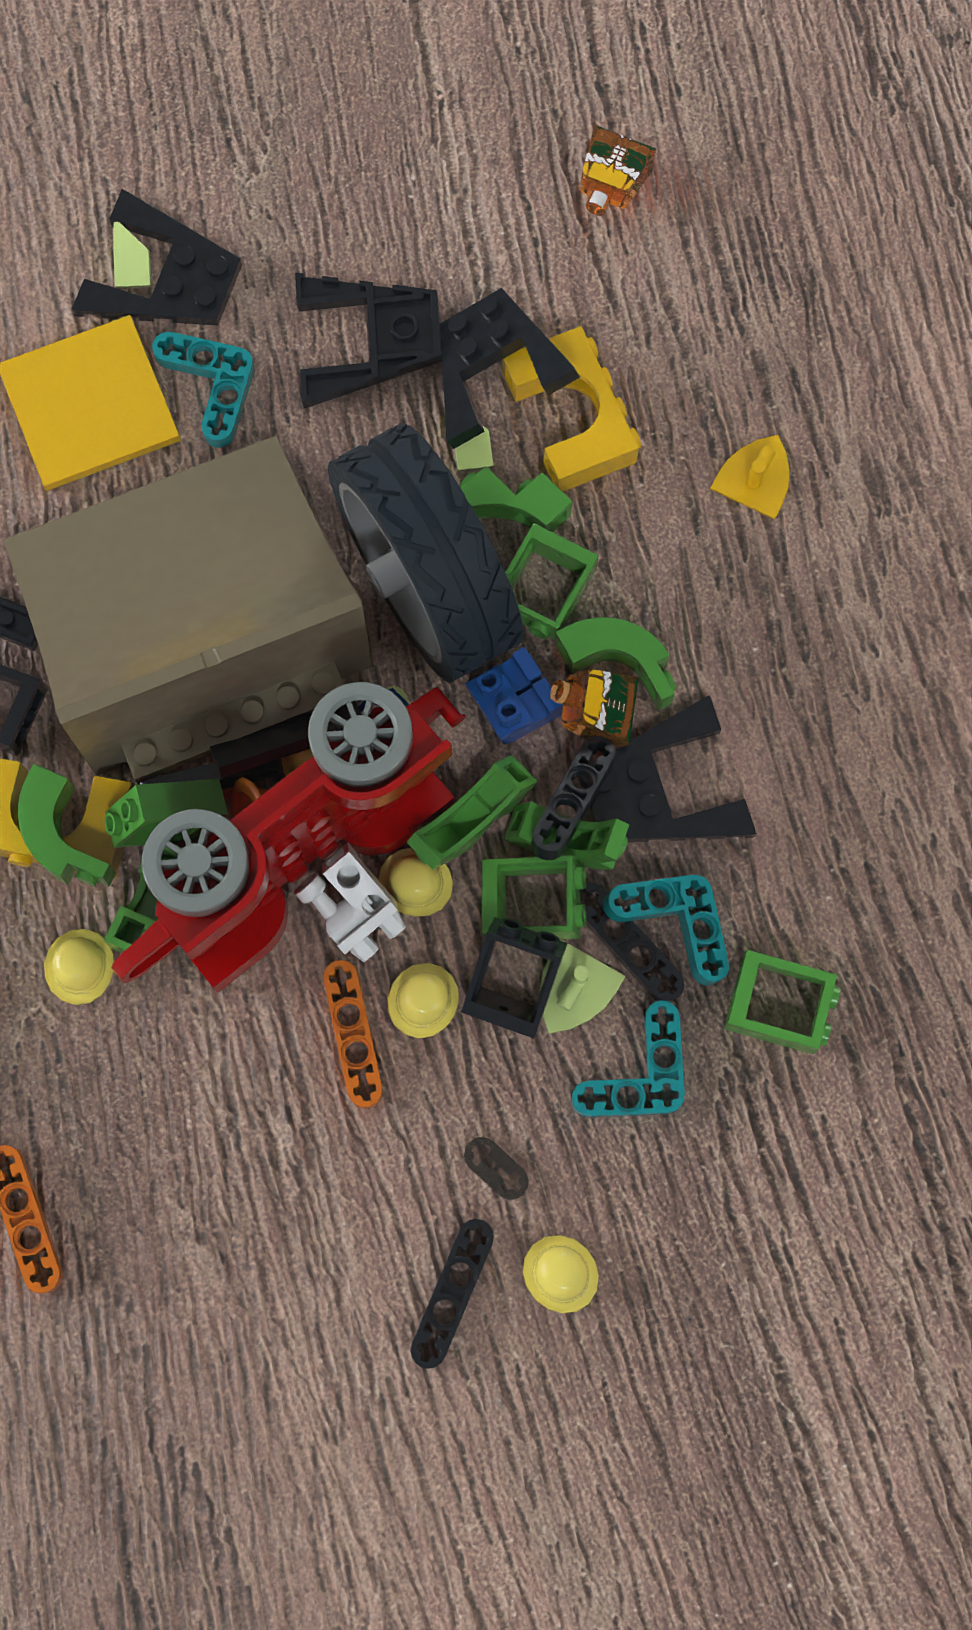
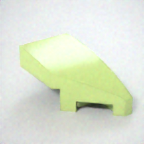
M114 222L115 287H152L150 251L121 223Z
M484 426L485 432L455 448L457 471L494 466L489 430Z

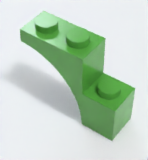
M486 466L478 473L472 472L467 475L460 484L461 490L465 494L467 501L471 504L478 519H507L521 523L529 528L535 523L554 532L571 517L573 502L544 473H541L534 480L531 478L525 480L517 489L516 495Z
M512 755L494 763L464 796L434 821L416 831L407 843L415 851L419 860L434 870L468 852L491 824L512 812L538 781Z

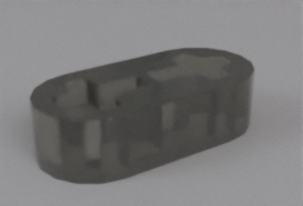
M484 1137L475 1138L468 1143L464 1153L465 1163L499 1197L510 1201L517 1200L525 1194L529 1182L527 1173L496 1143ZM487 1146L491 1149L489 1158L496 1164L493 1170L483 1162L479 1163L478 1166L472 1162L475 1158L472 1152L473 1148L483 1149ZM501 1168L509 1176L515 1172L519 1174L518 1184L521 1187L520 1190L516 1192L510 1189L507 1193L503 1191L501 1187L504 1181L496 1172Z

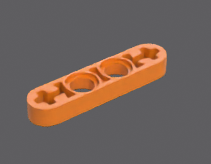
M336 960L326 967L323 981L347 1093L351 1102L356 1107L370 1109L381 1101L383 1086L359 976L355 967L350 962ZM343 969L346 975L352 974V978L346 980V987L349 995L353 992L357 993L356 998L344 997L334 1002V996L341 997L338 984L336 982L330 983V979L336 977V970ZM346 1005L355 1006L360 1011L359 1021L352 1026H345L338 1020L339 1011ZM355 1042L363 1043L368 1048L367 1058L359 1064L350 1062L346 1057L347 1048ZM372 1066L373 1073L365 1072L369 1086H376V1091L370 1094L371 1100L364 1101L361 1095L355 1096L354 1090L360 1089L359 1076L357 1074L350 1078L349 1071H363Z
M1 1145L0 1162H2V1154L15 1158V1162L10 1165L12 1177L17 1179L22 1176L23 1179L22 1182H13L2 1188L1 1183L9 1182L7 1173L0 1169V1211L26 1286L31 1291L40 1294L51 1293L62 1283L63 1270L23 1154L12 1146ZM23 1189L28 1195V1205L22 1211L14 1212L8 1206V1197L14 1190ZM35 1226L41 1233V1241L37 1247L28 1250L22 1246L20 1236L24 1229ZM47 1250L48 1256L40 1257L42 1266L45 1269L53 1270V1275L48 1277L49 1284L47 1286L43 1282L34 1281V1276L39 1273V1268L36 1261L32 1260L27 1263V1256H36Z

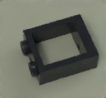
M0 665V680L20 687L0 731V750L18 757L48 690L39 678Z
M494 917L486 933L461 1013L534 1039L568 943L560 941L552 933L545 931L535 932L524 928L516 920ZM497 941L551 960L536 1006L482 987Z

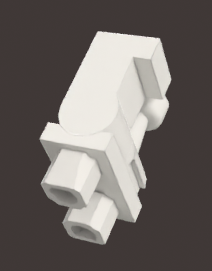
M348 842L322 863L323 875L344 897L343 900L336 904L323 892L326 883L317 873L305 879L294 891V894L302 903L312 902L325 919L326 931L329 937L337 943L340 950L344 954L350 951L362 962H366L379 949L377 943L369 936L377 927H380L390 939L396 937L406 928L394 897L387 892L381 882L371 873Z

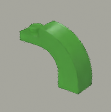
M596 617L575 622L556 631L554 644L571 674L598 662H618L628 666L639 676L658 711L672 704L676 685L667 670L663 672L661 670L667 667L670 655L661 642L644 628L626 620Z
M33 763L23 783L18 802L19 827L29 851L52 876L67 885L74 872H77L75 878L90 886L96 887L98 882L110 886L116 874L110 864L70 847L63 839L61 819L75 787L68 778Z
M533 802L516 805L504 840L533 852L531 848L533 831L546 808ZM557 813V815H559L562 818H569ZM617 818L601 822L581 821L561 856L573 855L580 863V866L585 868L613 869L618 857L626 849L628 842L626 833L630 824ZM552 828L548 839H543V844L549 846L551 842H555L556 828Z

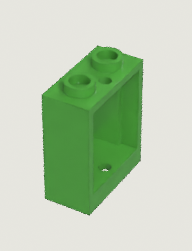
M533 523L505 573L513 590L533 553H536L579 575L554 621L517 603L522 623L528 627L530 633L541 639L549 637L555 640L556 631L565 627L596 571L599 555Z
M208 779L135 785L105 812V829L107 834L111 836L113 848L145 845L149 835L160 822L180 811L203 809L226 817L228 812L220 780ZM202 828L187 829L191 841L199 838ZM182 832L177 833L169 840L171 843L185 841Z
M573 855L560 856L555 860H543L539 857L482 860V935L486 936L494 917L499 919L506 918V876L566 874V925L525 926L524 928L535 932H549L556 935L559 939L581 938L580 927L586 926V908L584 904H580V889L586 888V871L584 866H580V863Z
M746 950L742 956L724 1029L814 1054L819 1050L820 1045L824 1047L827 1045L830 1036L831 1024L826 1023L829 1008L835 1010L841 988L835 986L837 975ZM758 968L822 985L809 1036L746 1019Z

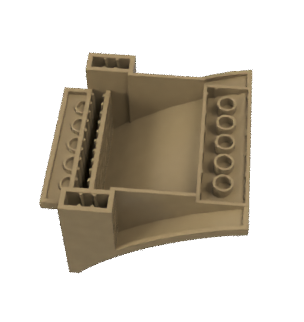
M277 436L3 539L39 645L60 724L96 776L128 764L136 783L173 770L212 754L210 746L235 740L312 713L318 702L327 693L344 685L343 678L372 667L362 603L329 546L298 484Z

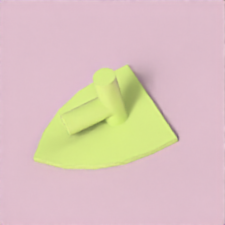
M567 944L543 1014L548 1033L570 1030L590 1021L605 1009L617 993L626 976L572 945ZM549 959L542 973L540 991L551 962Z

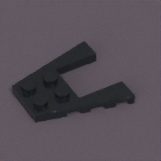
M121 189L109 218L111 225L114 227V222H119L130 232L172 244L150 299L84 279L72 307L74 316L83 317V314L101 315L105 319H118L119 316L130 315L131 317H139L140 321L153 322L154 318L172 319L173 323L218 326L241 270V258L126 190Z
M295 273L296 299L299 312L367 305L371 362L300 369L302 404L304 408H309L442 362L437 290L392 285V288L374 286L373 282L359 280V284L341 282L336 277L322 276V279L305 277L304 273Z
M502 288L440 323L446 440L453 449L485 432L466 380L526 346L540 383L548 396L580 378L574 366Z
M706 696L630 740V743L627 742L615 749L612 768L589 807L594 822L617 818L630 824L626 833L628 842H649V840L663 839L684 841L685 839L708 838V840L725 839L726 837L753 838L756 836L757 833L745 799L673 819L652 753L720 734L722 729L710 696ZM596 761L590 763V766L595 768ZM580 777L583 790L592 786L589 779Z

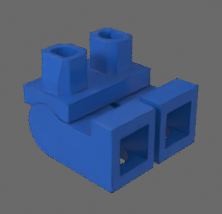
M525 646L514 652L512 658L501 665H495L465 683V687L504 745L518 740L562 715L563 704L551 700L550 692L552 687L545 677L542 678V672Z

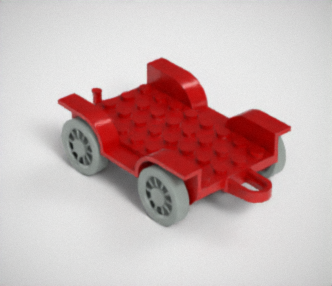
M348 683L327 693L314 708L309 721L308 739L313 754L311 758L231 820L209 810L190 809L167 817L153 829L143 848L142 872L148 888L157 899L155 915L158 917V920L114 961L111 967L123 983L131 982L146 973L180 946L218 994L266 956L281 939L288 920V905L281 889L282 885L288 881L294 883L302 878L309 870L307 866L318 857L321 860L327 858L338 848V841L343 846L348 842L356 853L362 855H382L395 851L407 844V841L416 831L434 821L455 804L454 796L433 772V770L452 756V745L447 739L442 741L429 725L442 715L453 728L460 724L466 715H461L438 687L433 688L406 707L393 692L374 683ZM352 701H366L363 715H356L351 703ZM374 703L380 706L373 709ZM344 704L351 717L348 721L334 713ZM329 721L343 729V731H327ZM202 828L198 843L192 844L187 829ZM179 832H182L186 846L182 849L169 842ZM164 847L176 854L178 858L161 860Z

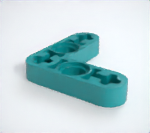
M175 332L160 333L152 343L154 356L160 366L215 379L201 428L209 445L216 448L228 446L235 438L254 375V364L251 354L246 349ZM170 345H174L176 351H171L169 356H165L163 349L167 350ZM201 351H208L213 354L212 361L206 365L195 363L194 357ZM182 354H186V357H187V360H186V361H184V358H183V355H182ZM223 355L224 362H221V368H219L220 356ZM238 360H242L244 367L240 366L238 371H233L231 365H236ZM226 390H232L238 394L237 400L229 405L222 404L218 400L219 395ZM220 413L224 415L223 424L225 430H221L218 435H214L212 428L218 427Z
M685 875L621 884L614 887L605 896L603 909L606 915L616 922H628L678 914L693 978L702 985L710 986L721 981L727 975L729 961L713 890L706 878L700 875ZM691 886L694 891H699L701 894L696 900L693 896H687L686 890ZM659 889L666 895L667 903L665 907L657 908L653 906L649 900L650 890ZM620 895L623 901L634 900L639 896V903L631 904L625 909V912L622 906H615L614 901ZM695 908H697V911L702 908L705 909V911H700L693 915H690L689 913ZM701 920L709 926L710 936L708 939L702 940L696 937L693 932L694 921ZM709 945H713V949L709 950L708 952H706V949L701 952H698L697 948L702 949L708 947ZM707 959L710 964H716L717 970L712 972V975L710 970H703L702 964Z
M657 1001L650 1005L645 1013L644 1034L647 1078L581 1082L574 1089L571 1098L572 1107L577 1114L587 1118L668 1115L676 1112L684 1102L685 1088L680 1015L675 1005L668 1001ZM659 1009L664 1010L665 1016H672V1021L666 1024L665 1032L666 1037L673 1034L674 1041L661 1039L652 1042L651 1035L655 1037L660 1035L658 1022H652L651 1017L657 1015ZM660 1047L671 1049L675 1055L674 1064L669 1068L657 1066L653 1059L656 1049ZM643 1086H650L649 1094L661 1093L663 1086H669V1091L676 1093L677 1099L671 1101L670 1107L664 1106L663 1100H650L651 1108H644L646 1094ZM604 1087L612 1088L610 1103L613 1110H605L606 1101L594 1103L592 1110H587L585 1103L578 1102V1097L584 1095L585 1089H592L594 1096H605ZM631 1087L638 1093L639 1101L634 1108H623L617 1102V1092L621 1088Z

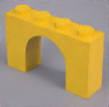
M582 326L548 338L580 375L579 379L564 387L577 390L587 396L597 412V418L588 430L544 448L543 463L551 481L562 492L635 464L639 448H641L640 437L634 427L630 429L626 422L627 412L620 397L615 398L611 390L613 383L610 373L606 367L601 368L596 358L598 357V349L592 337H586ZM526 347L502 359V374L515 402L545 391Z
M0 758V856L9 858L8 862L11 864L31 867L32 862H39L26 846L18 821L19 796L28 771L21 762ZM94 776L84 817L79 826L63 839L70 847L110 864L116 872L114 878H117L124 847L113 848L111 836L107 834L105 829V812L134 786L131 782Z

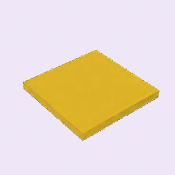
M130 315L0 362L1 378L46 491L181 441Z

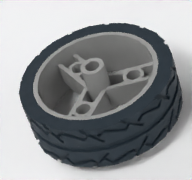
M399 423L394 428H390L370 439L367 446L359 445L342 454L337 459L329 461L328 474L334 496L346 526L366 564V570L380 596L387 601L391 611L415 648L418 649L424 660L440 678L442 677L444 681L450 684L483 665L484 660L491 661L522 643L524 628L521 614L519 613V607L512 587L498 559V555L484 527L453 475L418 431L410 425L407 426V424Z

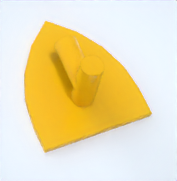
M779 435L758 439L739 449L720 469L710 490L775 520L783 505L789 487L790 473L787 453Z

